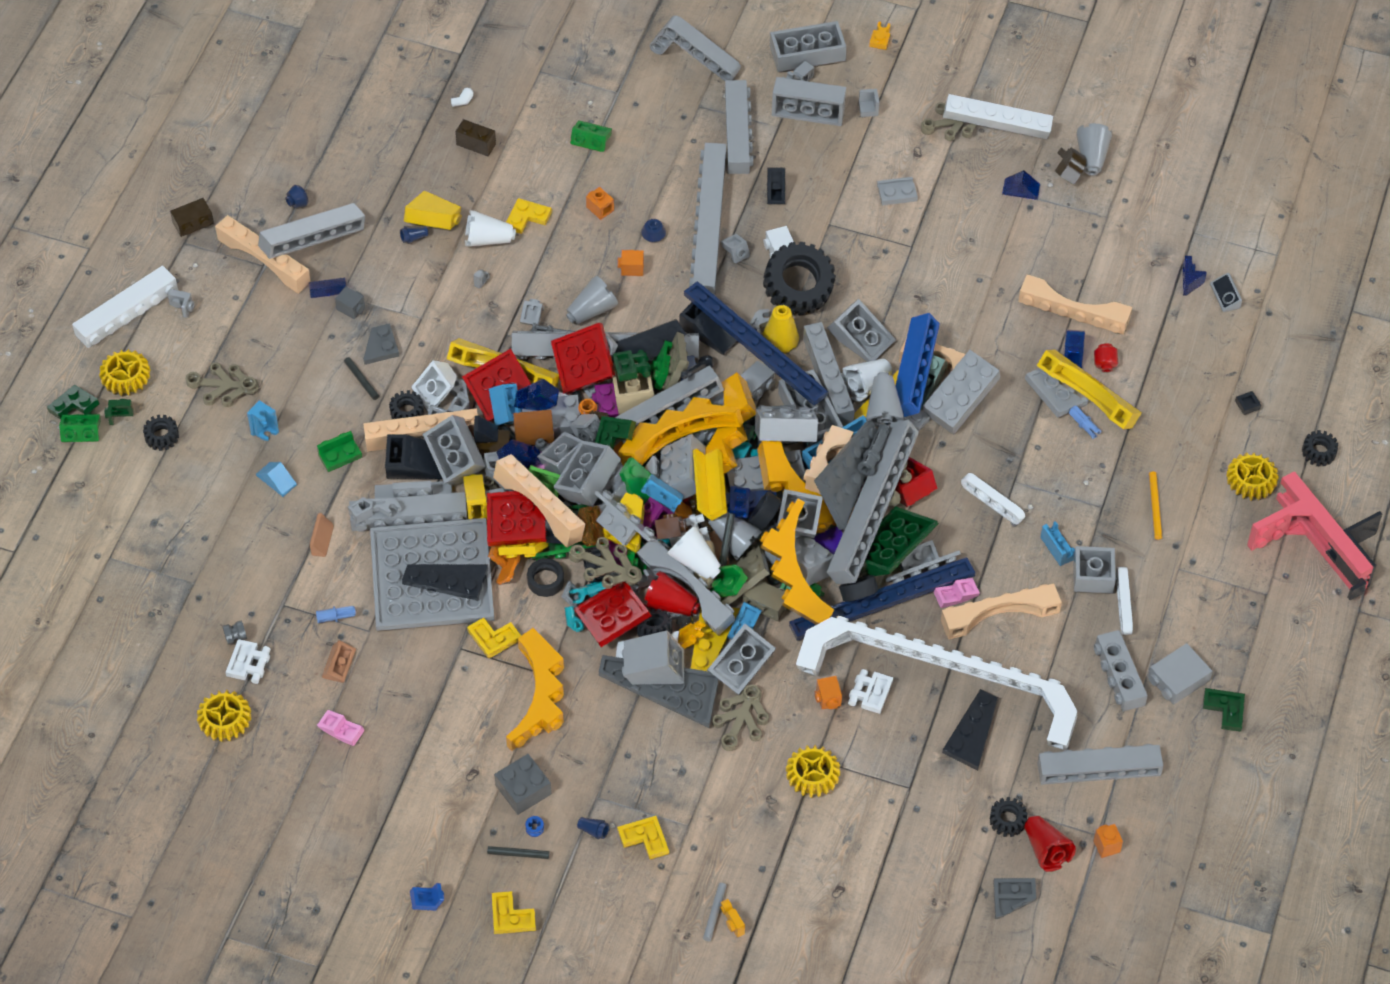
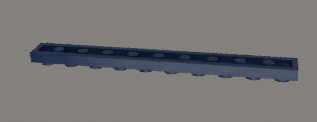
M697 281L684 291V296L812 405L815 406L828 396V391L701 283Z
M966 557L880 588L870 596L830 606L834 609L830 618L837 619V616H842L849 619L848 622L933 592L935 588L950 586L954 584L955 580L972 578L975 576V571ZM803 617L789 621V627L797 641L804 639L806 631L816 626Z

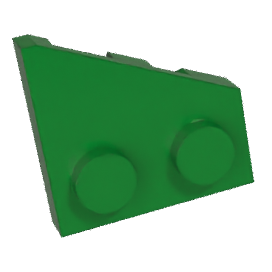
M666 340L656 361L653 360L651 364V380H653L654 388L658 390L662 389L669 371L671 356L668 353L672 348V342Z
M628 458L619 473L620 477L626 485L627 493L638 495L645 505L650 496L642 493L641 489L651 473L634 458Z

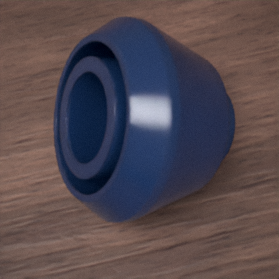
M293 185L286 193L287 197H285V200L290 207L302 208L307 206L309 202L308 196L300 185Z
M650 219L642 227L641 234L649 242H658L665 237L666 229L660 220Z

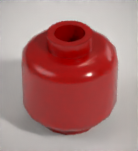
M1109 343L1098 345V348L1094 350L1095 367L1101 369L1102 372L1113 371V368L1119 364L1117 348Z

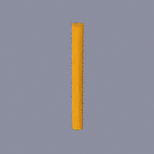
M1152 471L1149 472L1154 537L1156 540L1162 539L1157 473Z

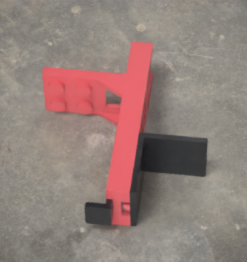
M1295 471L1282 477L1281 484L1286 489V492L1283 494L1281 492L1278 493L1276 499L1283 509L1252 525L1247 546L1252 551L1256 548L1264 547L1272 540L1280 539L1283 535H1306L1350 589L1347 598L1352 600L1364 594L1365 589L1371 584L1377 565L1359 543L1377 533L1383 515L1381 511L1343 530Z

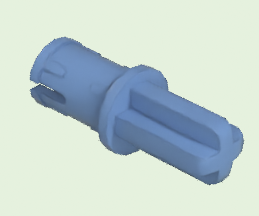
M1078 406L1070 409L1069 414L1092 439L1097 437L1095 433H1101V430L1091 421V417L1086 416Z
M333 606L331 609L316 611L318 623L334 620L338 622L337 619L356 615L354 606L335 608Z

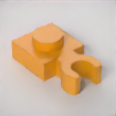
M878 22L877 30H873L869 47L887 49L890 39V23L887 24V27H881V22Z
M697 621L695 624L690 623L679 630L678 643L683 649L693 645L697 637L702 638L704 636L701 629L706 624Z
M729 899L720 902L722 905L720 908L727 917L726 925L729 931H734L737 938L744 935L745 924L736 909H733Z

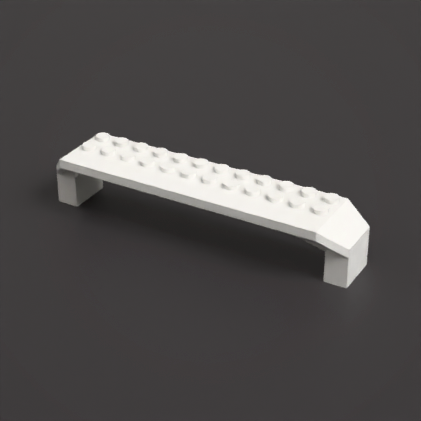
M837 616V619L831 617L806 631L796 662L799 671L819 676L826 650L852 640L1042 696L1054 715L1047 743L1049 746L1068 750L1077 720V710L1064 686L1060 685L1061 682L1058 680H1042L1040 675L1029 673V675L1022 674L1020 669L1014 667L1005 669L1002 668V664L993 661L988 664L982 662L983 659L980 657L971 656V658L963 656L964 653L952 650V652H948L940 645L933 644L931 647L925 645L924 641L915 638L913 641L907 640L905 635L899 633L890 635L886 633L887 630L878 627H875V630L867 627V624L862 622L853 624L848 622L849 619L842 616Z

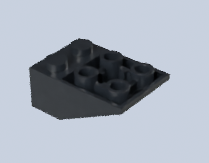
M692 302L679 314V323L685 332L699 333V341L722 355L737 342L735 338Z
M387 434L385 458L387 479H443L425 440L406 434Z

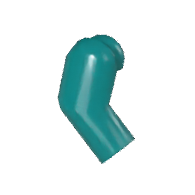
M574 606L564 607L567 626L576 632H581L584 629V624L581 619L575 616Z

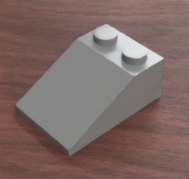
M859 299L852 303L827 327L839 342L867 362L876 360L896 341Z
M744 624L708 668V671L739 695L775 652L776 648Z

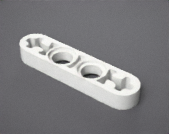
M968 473L961 480L962 486L1013 524L1017 525L1025 518V513L1020 507L974 474Z
M1117 567L1116 586L1120 630L1122 635H1132L1133 622L1127 567Z

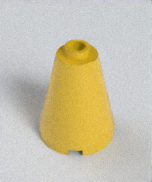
M779 305L773 309L762 336L783 354L789 353L791 349L797 347L799 333L790 308L785 305Z

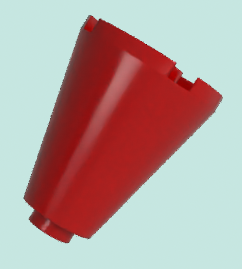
M657 572L656 575L659 577L657 581L652 580L644 599L648 603H644V606L650 609H661V611L665 610L670 613L690 617L693 614H697L701 606L698 603L699 599L664 572Z
M1031 816L1027 819L1024 828L1038 864L1044 871L1053 872L1062 868V863L1065 861L1069 863L1076 852V846L1071 839L1041 816Z

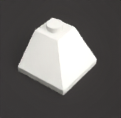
M433 360L412 385V389L416 392V395L419 394L421 396L423 405L429 412L430 405L438 407L451 391L457 376L448 363Z

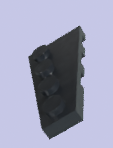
M674 319L616 341L618 346L615 353L631 350L632 354H637L639 350H644L648 356V361H650L660 353L665 340L672 342L677 332L684 334V336L687 333L678 320Z

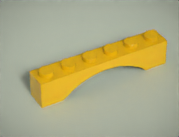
M458 338L451 342L447 360L464 366L478 368L502 353ZM517 359L536 392L547 396L556 392L560 379L558 373Z
M1055 349L1046 350L1036 365L1051 377L1060 380L1087 397L1112 422L1122 429L1133 428L1142 413Z

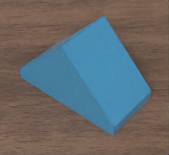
M269 462L256 473L259 479L282 497L297 486L281 462Z

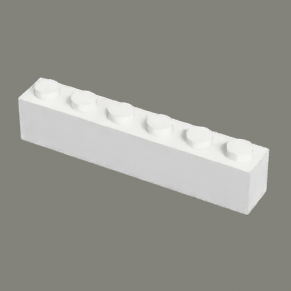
M951 94L947 97L943 118L1043 139L1048 138L1053 120L1051 115Z
M162 265L74 322L72 325L75 336L87 348L96 345L100 340L113 334L117 329L128 324L137 316L142 315L152 306L159 304L160 301L168 297L167 294L170 289L178 290L176 278Z

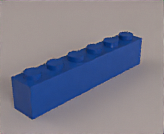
M930 313L912 317L895 385L904 417L920 413L940 325Z

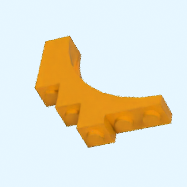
M737 372L722 381L724 406L739 407L744 422L755 416L756 406L747 381ZM743 424L741 427H717L715 434L706 447L705 455L715 449H719L722 452L724 474L738 466L732 449L748 440Z
M693 397L683 412L666 410L657 424L640 422L634 430L632 441L626 440L618 453L623 466L628 458H634L643 465L658 450L685 435L710 428L741 427L744 421L739 407L713 405L710 399Z
M762 441L757 451L764 490H771L772 492L783 490L784 492V489L821 496L817 492L805 489L806 484L790 466L784 454L781 441ZM822 499L816 533L825 532L831 524L837 526L824 499Z
M798 498L795 503L791 501L786 510L789 513L786 520L782 518L776 527L779 529V532L771 528L770 532H764L760 539L763 543L760 548L781 559L780 561L776 560L770 570L774 571L771 575L773 578L791 587V590L786 589L781 598L784 600L782 605L818 625L829 619L834 609L823 602L811 590L797 562L795 529L798 516L805 503Z
M531 628L518 638V648L528 660L534 674L535 692L527 714L518 726L506 736L507 747L511 751L522 747L529 738L537 736L542 729L549 734L551 731L559 729L564 723L563 712L554 704L559 702L564 695L563 685L555 677L564 669L563 657L534 628Z

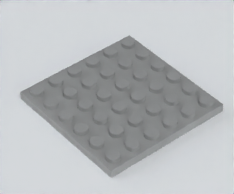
M486 518L370 528L377 631L472 623L483 617L486 621H495ZM407 564H488V571L478 601L402 584Z

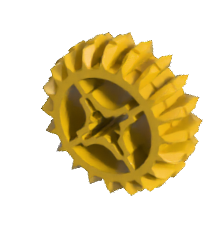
M121 349L119 353L113 352V356L107 355V360H102L99 376L102 385L106 387L107 391H112L114 395L119 392L120 396L123 393L129 396L130 392L137 393V389L143 390V385H147L148 379H150L151 370L148 360L144 358L142 353L138 354L136 350L131 353L130 349L124 352Z
M1246 452L1244 456L1239 454L1237 458H1233L1230 465H1228L1226 478H1228L1227 484L1230 485L1231 490H1236V495L1242 494L1243 499L1247 496L1250 501L1253 497L1259 501L1261 496L1266 498L1277 487L1279 479L1278 470L1274 467V462H1269V457L1264 459L1262 454L1256 456L1255 452L1252 455Z
M227 689L225 693H221L218 690L217 695L211 693L210 699L204 697V703L199 705L200 710H197V722L200 730L207 737L211 736L213 741L217 737H219L221 742L224 738L230 741L232 736L238 739V733L244 734V728H249L251 708L248 701L244 700L242 694L237 696L235 691L230 694Z
M807 745L805 750L799 747L798 753L793 752L791 758L787 761L786 778L789 780L790 787L794 786L795 792L801 790L802 796L809 793L810 798L813 794L820 797L821 792L827 795L829 789L833 790L835 784L839 782L840 764L837 762L836 756H831L832 752L830 750L825 752L824 747L817 749L816 745L813 746V749H810ZM824 765L827 767L829 771L828 775L824 774ZM798 767L802 769V777L797 772Z

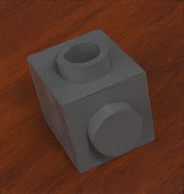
M347 286L335 298L336 310L352 319L362 314L365 309L364 296Z

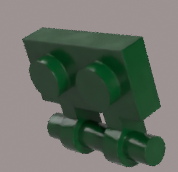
M631 350L613 354L619 382L638 378L637 373H642L644 377L650 376L651 367L647 363L648 356L644 350H639L637 354H632Z

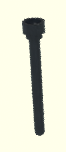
M710 355L702 356L697 364L681 372V378L686 379L709 365L712 368L714 366V359Z

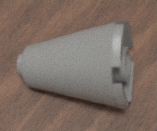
M1091 123L1089 127L1084 128V125L1077 129L1076 135L1079 150L1086 157L1084 172L1088 175H1097L1102 170L1112 138V130L1109 131V127L1106 125Z
M595 276L567 308L568 314H566V317L572 324L574 322L580 324L616 307L618 301L612 291L609 292L606 288V283L598 276Z
M881 372L873 380L866 422L873 421L876 427H879L881 423H888V426H890L891 422L903 421L904 415L893 376L887 372Z
M728 511L726 514L708 522L721 541H723L727 514L730 513ZM737 516L734 519L729 552L736 560L742 556L743 552L763 532Z

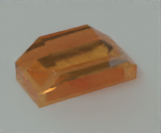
M599 505L580 508L577 515L585 523L582 542L587 547L596 546L598 538L604 537L603 526L596 521L601 515Z

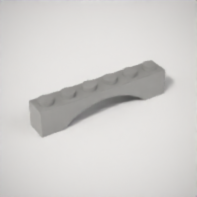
M663 540L656 543L647 542L637 552L640 560L653 572L662 571L688 584L699 598L704 622L719 636L735 621L734 610L727 603L723 605L720 602V596L714 590L710 592L707 589L708 585L702 578L697 579L694 576L695 572L686 566L684 567L680 562L667 554L669 547Z

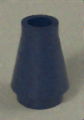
M404 226V228L400 229V237L403 243L407 242L409 244L428 236L426 226Z
M580 817L577 828L596 839H604L608 834L609 824L605 820Z

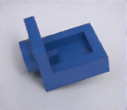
M436 883L432 888L412 887L410 890L413 910L436 911L444 901L441 883Z

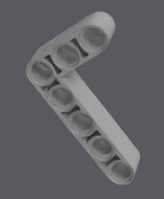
M672 16L650 43V49L654 53L663 54L675 42L724 81L733 80L741 68L738 61L679 16Z

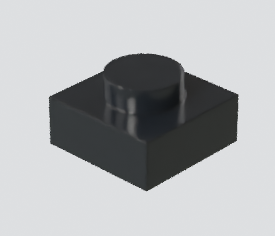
M1253 391L1236 396L1235 402L1243 415L1261 409V404Z

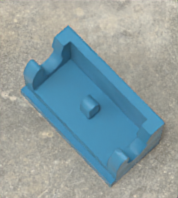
M502 384L490 388L489 393L495 425L513 424V413L521 412L517 384Z
M259 400L247 412L251 435H256L262 440L268 441L269 438L264 435L265 432L268 431L273 435L279 433L276 411Z
M652 474L641 489L642 493L647 494L666 506L673 513L684 497L682 493Z
M1054 521L1051 528L1047 524L1042 526L1040 538L1057 563L1062 566L1073 561L1075 548L1069 546L1058 530L1059 525Z

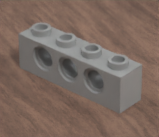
M1120 630L1097 635L1094 651L1101 659L1100 664L1103 672L1107 673L1109 687L1113 688L1115 692L1116 704L1121 706L1122 711L1145 706L1147 693Z

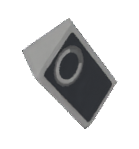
M1226 273L1210 282L1223 312L1241 307L1242 299L1230 273Z

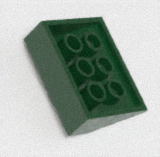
M895 506L882 519L859 575H874L875 577L890 574L939 524L938 521Z

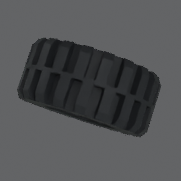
M801 241L797 245L795 242L789 243L788 247L783 245L778 251H775L767 263L763 276V287L766 288V296L771 297L770 302L773 305H785L790 308L792 315L794 312H797L799 316L804 315L805 312H808V314L814 313L815 309L819 310L823 307L830 297L836 278L834 265L830 264L831 259L828 255L824 256L825 251L821 248L817 250L814 244L808 246L805 245L806 242ZM793 266L806 268L813 274L816 285L807 291L792 289L784 281L783 271Z

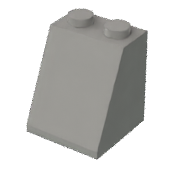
M668 631L624 641V649L622 650L624 666L622 667V674L632 685L684 683V649Z

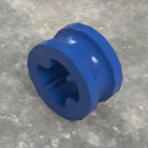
M532 816L526 820L525 826L528 835L538 837L543 833L544 823L540 817ZM533 824H537V829H532Z

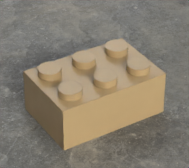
M613 363L616 375L613 377V384L619 415L654 396L651 375L644 377L642 373H637L638 378L619 382L616 367Z

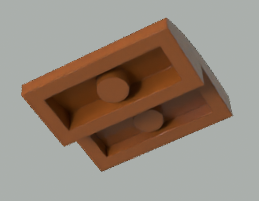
M551 410L513 413L516 446L535 445L536 440L539 438H543L547 443L554 442Z

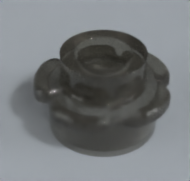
M693 615L677 616L678 621L676 624H679L680 628L690 623L695 624Z

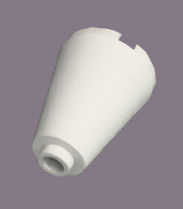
M469 211L470 215L467 218L465 235H468V240H465V246L510 243L511 239H515L516 229H513V225L477 211Z
M878 359L844 367L841 375L847 391L852 395L850 398L855 401L866 399L871 394L873 380L878 373L887 372L891 375L892 366L890 362L886 359Z
M695 526L667 552L670 557L706 579L709 577L713 579L721 571L719 569L720 563Z

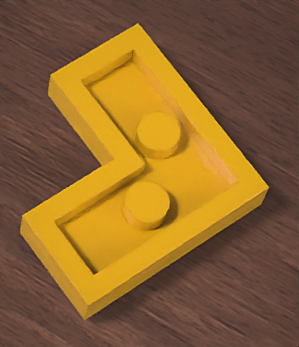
M518 198L506 223L513 225L516 233L522 234L528 221L546 225L552 213V208Z
M549 543L502 545L498 547L499 555H506V558H514L519 554H524V557H534L536 553L542 552L544 548L549 546Z
M484 617L467 627V631L488 659L516 644L521 636L511 622L494 631Z
M657 816L617 827L623 848L644 843L649 860L669 854V849Z
M512 891L492 893L494 934L536 931L534 908L514 910Z

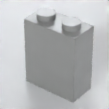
M1186 643L1152 665L1148 678L1152 685L1158 687L1163 697L1174 705L1208 683L1213 671Z

